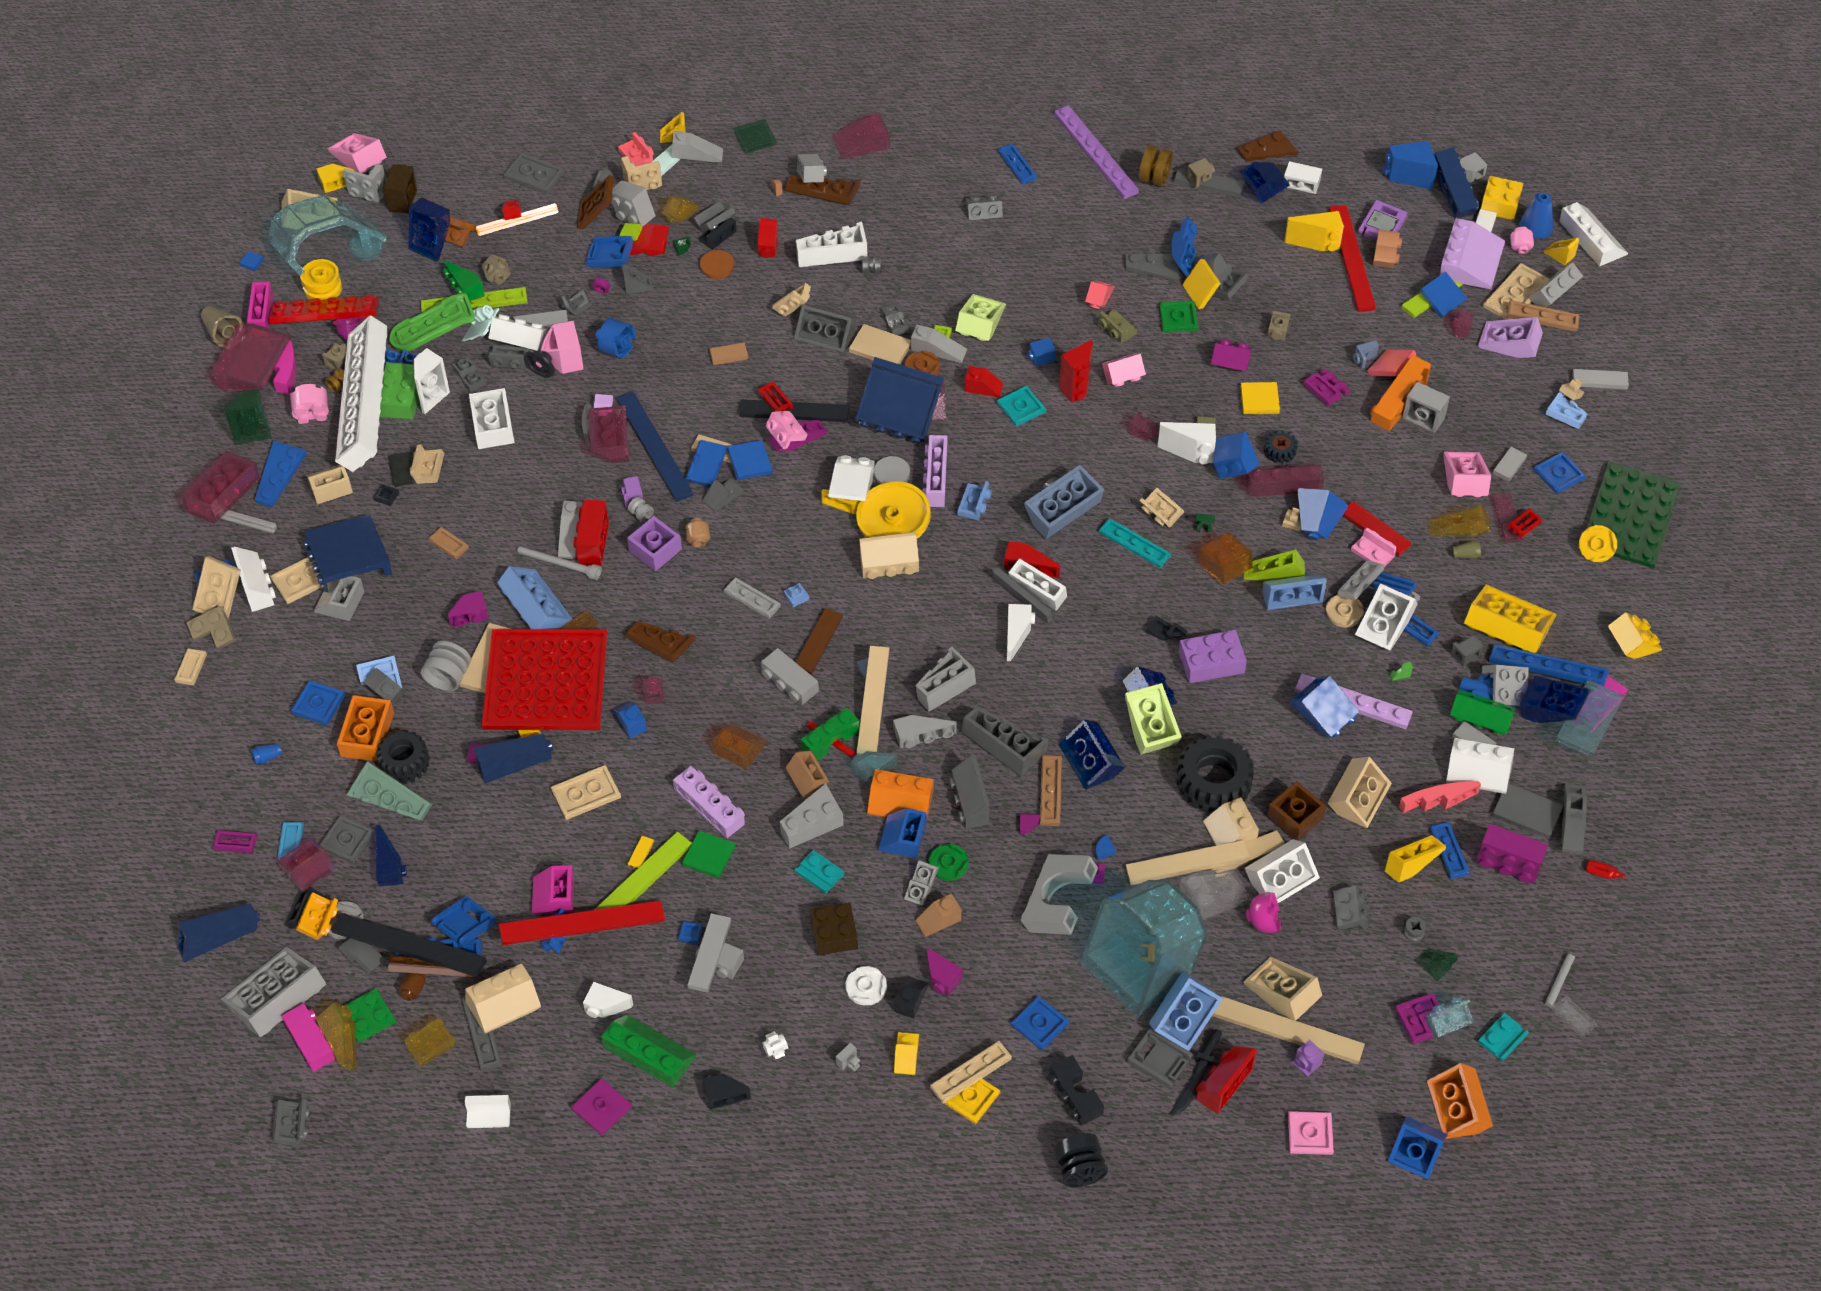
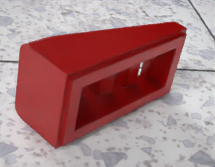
M520 199L503 202L502 210L505 220L522 217Z

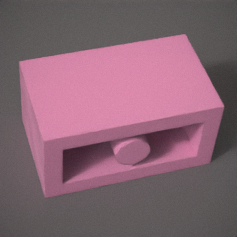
M1138 353L1102 363L1106 381L1108 384L1114 385V387L1124 385V381L1130 380V382L1140 380V376L1146 375L1141 354Z

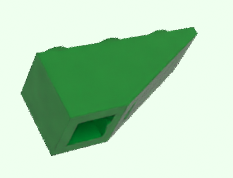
M444 261V276L446 279H449L451 287L456 289L457 294L466 293L469 301L485 297L482 281L476 273Z

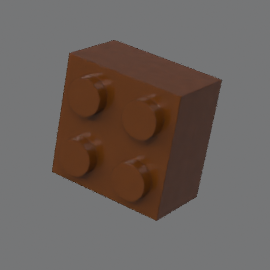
M1296 781L1270 803L1267 817L1290 837L1298 841L1324 819L1327 806Z

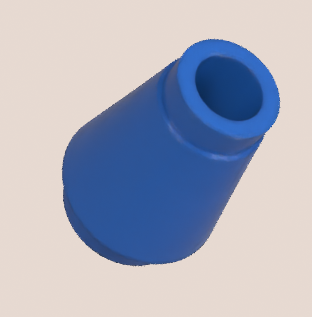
M279 743L262 745L251 749V755L255 765L259 763L262 765L282 755Z

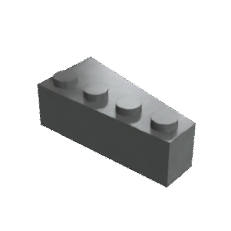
M975 707L963 720L962 733L1020 776L1042 758V755H1045L1047 752L1049 739L1044 737L1042 739L1034 736L1033 732L1029 730L1023 731L1010 721L1004 722L999 720V716L979 707Z

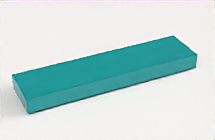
M1111 518L1099 529V533L1158 568H1161L1171 557L1170 552Z

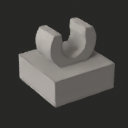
M849 1043L836 1056V1066L841 1070L848 1066L854 1072L860 1067V1064H858L860 1060L857 1058V1048L852 1043Z

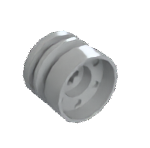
M438 641L434 644L429 658L421 669L422 678L435 688L455 691L458 689L463 679V674L466 673L470 665L471 657L465 649L457 644L448 641Z

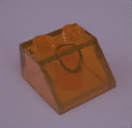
M736 724L723 727L712 741L713 754L747 770L768 741Z

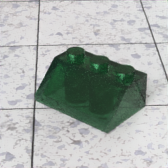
M260 389L241 391L224 408L235 445L272 439L270 422Z

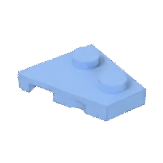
M1559 392L1548 407L1546 415L1579 429L1585 421L1587 413L1579 408L1573 400L1569 402L1564 397L1565 394Z
M394 656L356 665L361 685L367 686L363 682L377 668L402 688Z

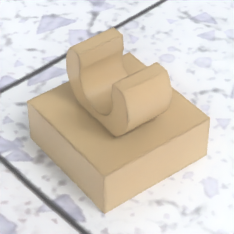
M1578 378L1576 380L1573 379L1570 383L1562 384L1559 391L1572 400L1580 399L1584 394L1579 389L1583 382Z
M1294 507L1293 510L1288 509L1282 526L1300 531V509Z

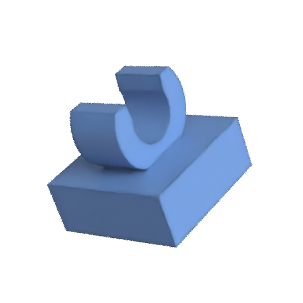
M800 583L784 590V595L792 607L809 600V595Z

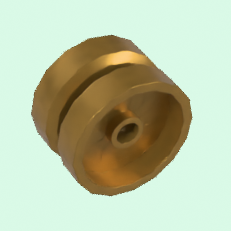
M1148 145L1141 161L1139 181L1149 183L1152 180L1154 185L1163 187L1171 169L1173 151L1162 149L1159 152L1157 146Z

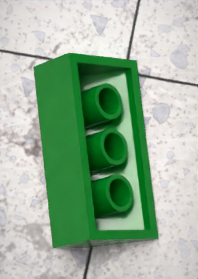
M628 1014L614 1020L601 1037L603 1048L672 1088L697 1055Z

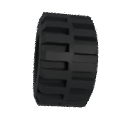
M404 730L403 732L395 731L393 735L392 733L388 734L387 739L383 738L381 740L382 744H379L377 747V759L380 769L398 781H402L403 784H407L408 780H411V783H413L416 777L418 779L422 777V772H427L430 759L425 741L422 740L420 735H416L413 731L409 733L408 730ZM402 753L412 754L405 760H394L396 756Z

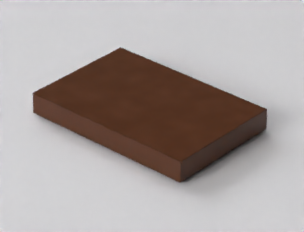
M607 176L580 202L577 225L579 229H585L611 204L614 177Z

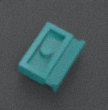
M812 850L800 863V866L794 869L797 875L825 895L845 875L842 869L815 850Z
M1504 1013L1479 1039L1478 1044L1503 1062L1524 1040L1529 1031L1522 1029L1520 1024Z

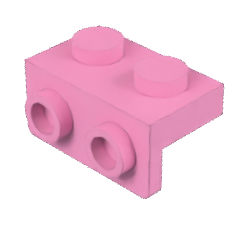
M790 411L772 412L766 423L767 429L783 449H787L791 441H803L808 435Z

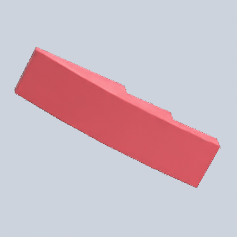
M1479 781L1455 782L1423 789L1402 797L1399 809L1402 813H1405L1420 806L1423 811H1426L1439 804L1444 809H1447L1478 794L1481 783Z

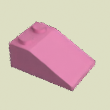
M356 133L327 148L346 167L354 169L355 172L359 173L368 171L369 167L380 164L386 158L379 139Z
M1479 452L1443 453L1447 484L1451 495L1457 497L1472 495L1474 497L1488 496L1491 474Z

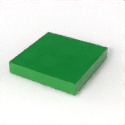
M1194 301L1159 303L1163 332L1198 331Z
M698 831L682 865L720 879L736 848V843Z

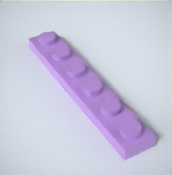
M1301 674L1295 692L1300 693L1315 678ZM1340 687L1359 710V714L1407 729L1413 711Z

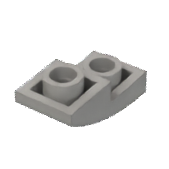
M919 860L904 899L923 906L939 867Z

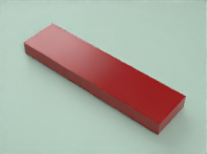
M1354 501L1348 505L1347 510L1343 514L1344 518L1362 531L1369 528L1385 540L1392 542L1396 546L1395 555L1398 557L1411 545L1410 541Z

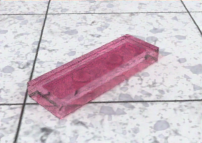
M1511 493L1492 495V502L1504 542L1523 541L1524 537L1520 540L1518 533L1513 534V529L1507 528L1509 523L1518 517Z

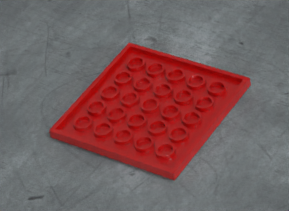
M492 629L482 729L600 730L607 630Z

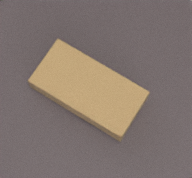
M187 649L174 679L176 683L195 684L207 656L206 651Z

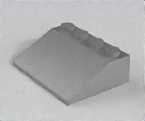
M285 947L222 997L221 1000L252 1032L262 1037L269 1033L280 1021H283L281 1015L302 1005L311 996L317 994L326 985V982L313 964L288 947Z

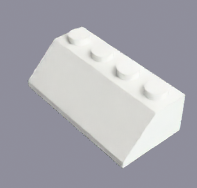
M1576 202L1562 209L1559 222L1574 238H1579V244L1598 266L1628 255V252L1588 208Z

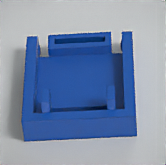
M632 236L594 237L587 256L586 266L612 268L622 267L623 264L627 265L634 243Z
M465 896L435 916L432 920V925L438 926L439 930L455 942L459 941V945L463 947L490 929L495 924L496 917L468 896ZM470 910L478 917H480V922L473 918L471 915H469L467 912Z

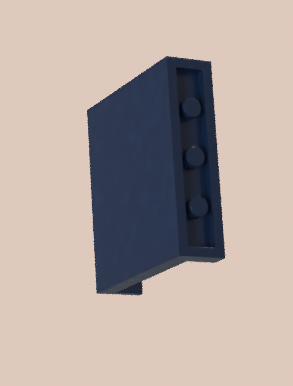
M874 357L855 422L864 428H868V426L874 427L880 433H885L886 431L893 433L892 435L897 438H910V441L916 444L925 442L944 378Z
M370 514L304 531L306 539H303L305 550H309L307 551L310 562L314 561L312 563L314 573H318L317 580L319 586L323 585L325 592H328V582L382 568L385 576L392 575L389 557Z

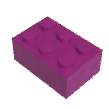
M1489 824L1476 863L1487 869L1498 870L1505 876L1517 877L1524 883L1534 884L1548 845Z

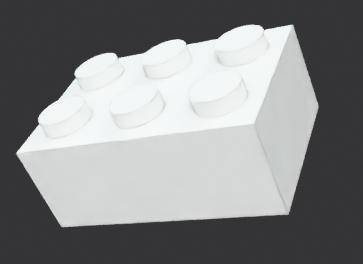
M505 388L469 394L478 449L515 443Z

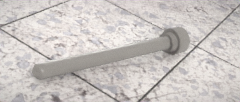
M518 547L517 549L519 554L586 573V576L596 581L602 571V567L599 565L585 566L525 547Z

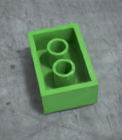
M387 362L382 380V400L379 417L414 419L419 401L414 378V365Z

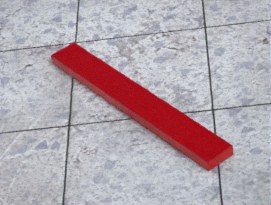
M1347 205L1330 206L1329 212L1339 211L1344 225L1340 251L1357 311H1375V302Z
M661 901L502 923L499 924V932L503 946L660 923L665 921Z

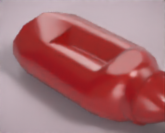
M1595 860L1588 861L1586 872L1606 879L1625 878V874H1621L1612 865Z

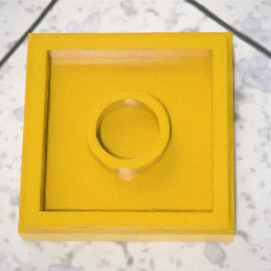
M1200 259L1183 283V287L1195 302L1197 308L1202 309L1221 283L1205 259Z
M1277 382L1241 383L1243 414L1280 413Z
M980 1079L944 1104L976 1125L998 1097L1000 1090L984 1079Z

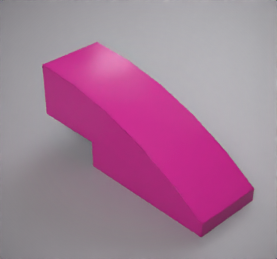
M289 340L274 365L276 377L273 380L276 392L288 395L293 388L297 370L293 345Z

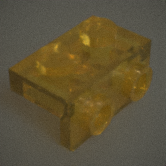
M441 1018L428 1022L424 1028L418 1032L411 1033L405 1039L407 1050L420 1068L457 1045Z

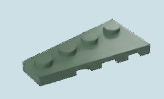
M368 761L347 793L348 796L421 821L433 804Z

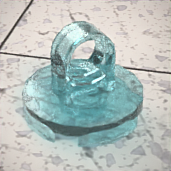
M367 228L358 230L359 235H356L349 244L351 255L355 259H361L362 261H372L378 258L382 251H384V242L381 236L368 232Z

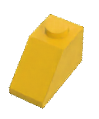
M336 164L317 168L319 181L325 193L346 187L343 171L344 169L354 171V169Z

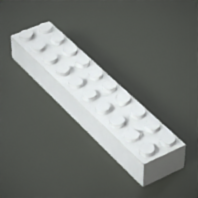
M371 315L348 334L335 462L352 472L362 467L369 458H373L377 453L387 325Z

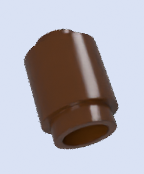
M407 973L398 989L400 996L407 1001L416 1000L426 982V975Z

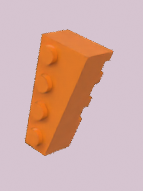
M1412 355L1389 389L1383 394L1379 403L1375 404L1371 409L1370 414L1372 416L1370 422L1390 431L1402 417L1407 396L1415 384L1419 382L1427 385L1431 364Z

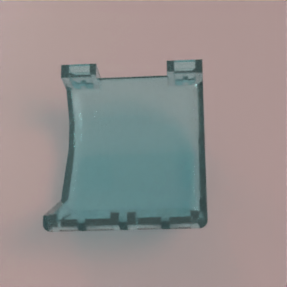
M323 194L285 206L271 219L267 240L300 276L305 271L296 262L299 244L310 234L346 225L380 239L382 242H385L387 237L364 213Z

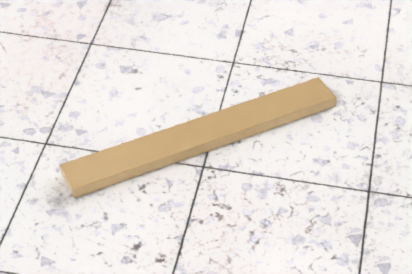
M1222 997L1223 1000L1212 1015L1213 1017L1301 1046L1310 1039L1323 1053L1355 1064H1359L1365 1045L1364 1043Z

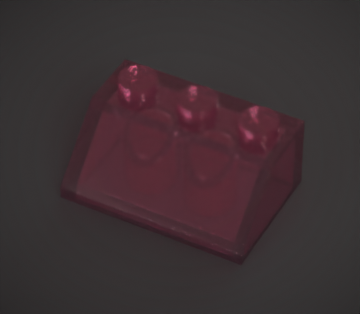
M626 406L589 408L591 453L610 463L629 462Z

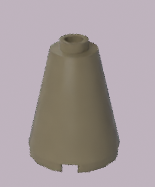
M207 306L202 310L201 318L212 340L218 346L224 348L233 346L232 342L242 339L245 325L239 316L214 306Z

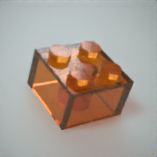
M1230 532L1199 548L1200 565L1221 584H1225L1253 568L1252 551Z

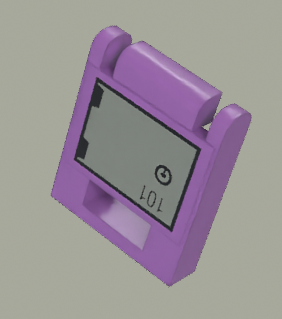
M1376 200L1361 224L1358 233L1362 234L1366 228L1364 236L1377 241L1379 229L1399 232L1407 218L1408 212Z

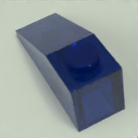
M376 825V878L380 887L404 884V877H407V867L402 864L401 857L381 825Z

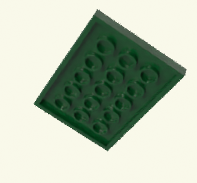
M1609 461L1587 528L1594 525H1603L1609 528L1617 539V549L1613 555L1614 557L1654 569L1681 482Z

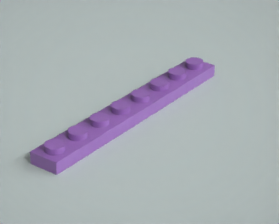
M1069 105L1054 111L1055 117L1123 199L1138 194L1139 189Z

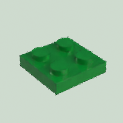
M376 988L339 1008L340 1013L358 1043L396 1023L395 1018Z

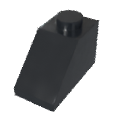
M909 976L902 983L894 1001L895 1013L914 1019L929 983Z
M712 1074L703 1079L710 1110L751 1099L749 1086L725 1074Z

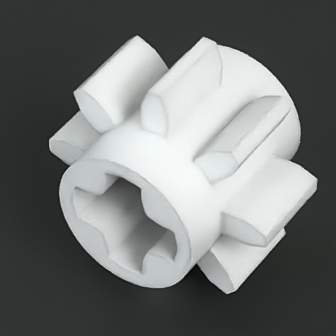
M775 1031L765 1035L767 1039L762 1044L767 1056L773 1055L775 1059L785 1056L784 1050L788 1049V1045L782 1034L777 1035Z

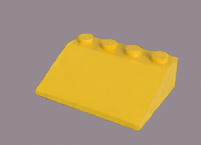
M1486 584L1471 604L1464 624L1473 630L1485 632L1489 637L1499 638L1508 645H1515L1522 648L1523 651L1536 653L1557 614Z

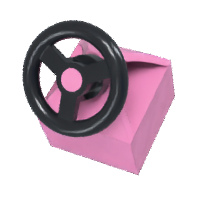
M574 321L552 325L544 339L541 351L531 349L525 352V362L534 373L544 378H550L554 375L555 368L562 374L584 369ZM530 355L533 358L535 365L531 362ZM539 368H540V369L544 368V369L548 370L549 372H548V373H547V372H543V371L539 370Z

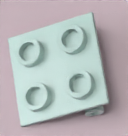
M485 305L474 309L475 321L471 322V326L462 341L473 340L476 337L486 335L492 318L497 317L496 314L499 308L493 310L490 306Z

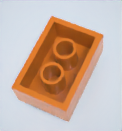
M352 696L337 742L341 757L378 762L377 747L379 744H382L381 740L383 738H387L394 716L391 700Z

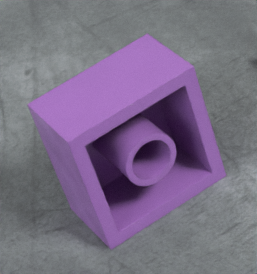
M655 516L627 538L629 552L655 572L682 550L680 535Z

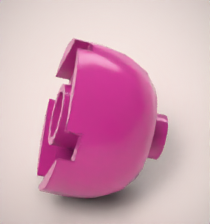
M1267 892L1257 895L1252 899L1250 909L1246 910L1248 922H1252L1254 928L1262 933L1280 932L1281 921L1280 919L1278 920L1277 912L1280 910L1275 893Z

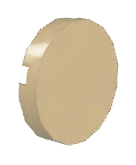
M1338 595L1332 597L1327 602L1325 611L1331 623L1344 628L1359 624L1364 613L1363 604L1359 599L1354 601L1339 597Z

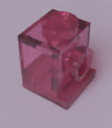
M1457 308L1452 328L1455 329L1454 335L1456 337L1468 338L1474 312Z
M1138 412L1130 422L1129 434L1148 443L1151 438L1156 437L1159 429L1156 428V422L1143 417L1142 413Z
M650 677L643 680L645 704L665 703L662 678ZM660 693V697L649 698V694Z

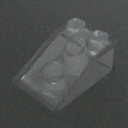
M1234 868L1199 871L1180 878L1179 891L1196 922L1252 901Z

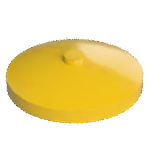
M887 482L869 490L866 501H860L858 504L856 518L858 527L865 538L916 532L917 539L925 532L929 525L931 509L926 495L918 487L906 482Z

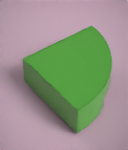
M1412 663L1402 664V668L1396 672L1393 670L1390 674L1392 681L1411 677Z

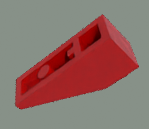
M1009 541L1004 558V569L1011 570L1016 562L1021 559L1049 577L1060 578L1061 565L1028 544Z

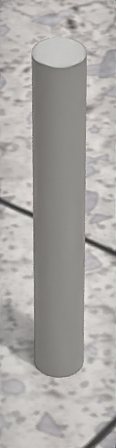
M1567 954L1545 1005L1553 1007L1575 959L1574 955Z

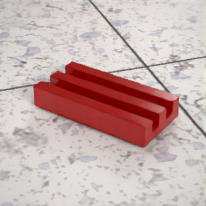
M774 382L758 389L760 396L774 412L787 411L788 408H793L791 401ZM769 388H772L774 390V392L785 403L784 405L780 402L778 397Z
M1529 508L1510 522L1507 528H1512L1513 534L1518 533V538L1521 540L1540 525L1543 520ZM1529 514L1531 515V517L1527 519L1525 522H1523L1521 525H1516L1526 516H1528ZM1534 519L1536 520V522L1530 525L1527 529H1525L1524 531L1521 530Z

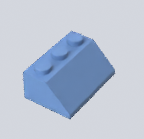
M1308 574L1301 577H1288L1286 579L1263 582L1262 594L1267 610L1321 603L1323 602L1327 580L1320 574Z
M1182 971L1149 1024L1154 1031L1189 1051L1223 998L1201 981Z

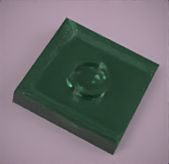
M765 119L734 128V133L745 154L777 145V141Z

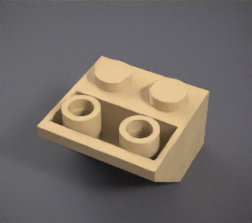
M342 465L306 475L317 504L353 493L348 475Z

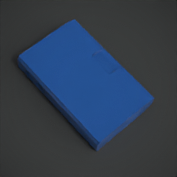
M700 440L686 475V482L711 487L717 479L727 452V446Z

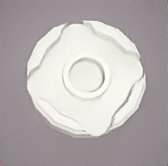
M870 966L857 968L856 971L848 975L846 980L847 995L852 1001L863 1006L879 1002L887 990L885 976L877 968Z

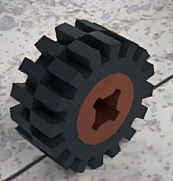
M1276 430L1275 434L1271 432L1270 435H1267L1264 453L1266 457L1269 456L1270 461L1274 459V463L1280 461V464H1283L1284 461L1288 463L1294 459L1297 453L1298 441L1294 435L1290 436V432L1285 434V430H1281V433Z

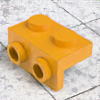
M312 892L295 930L316 940H319L323 935L326 936L331 928V924H329L330 919L334 918L338 911L336 906L338 899L334 898L330 901Z

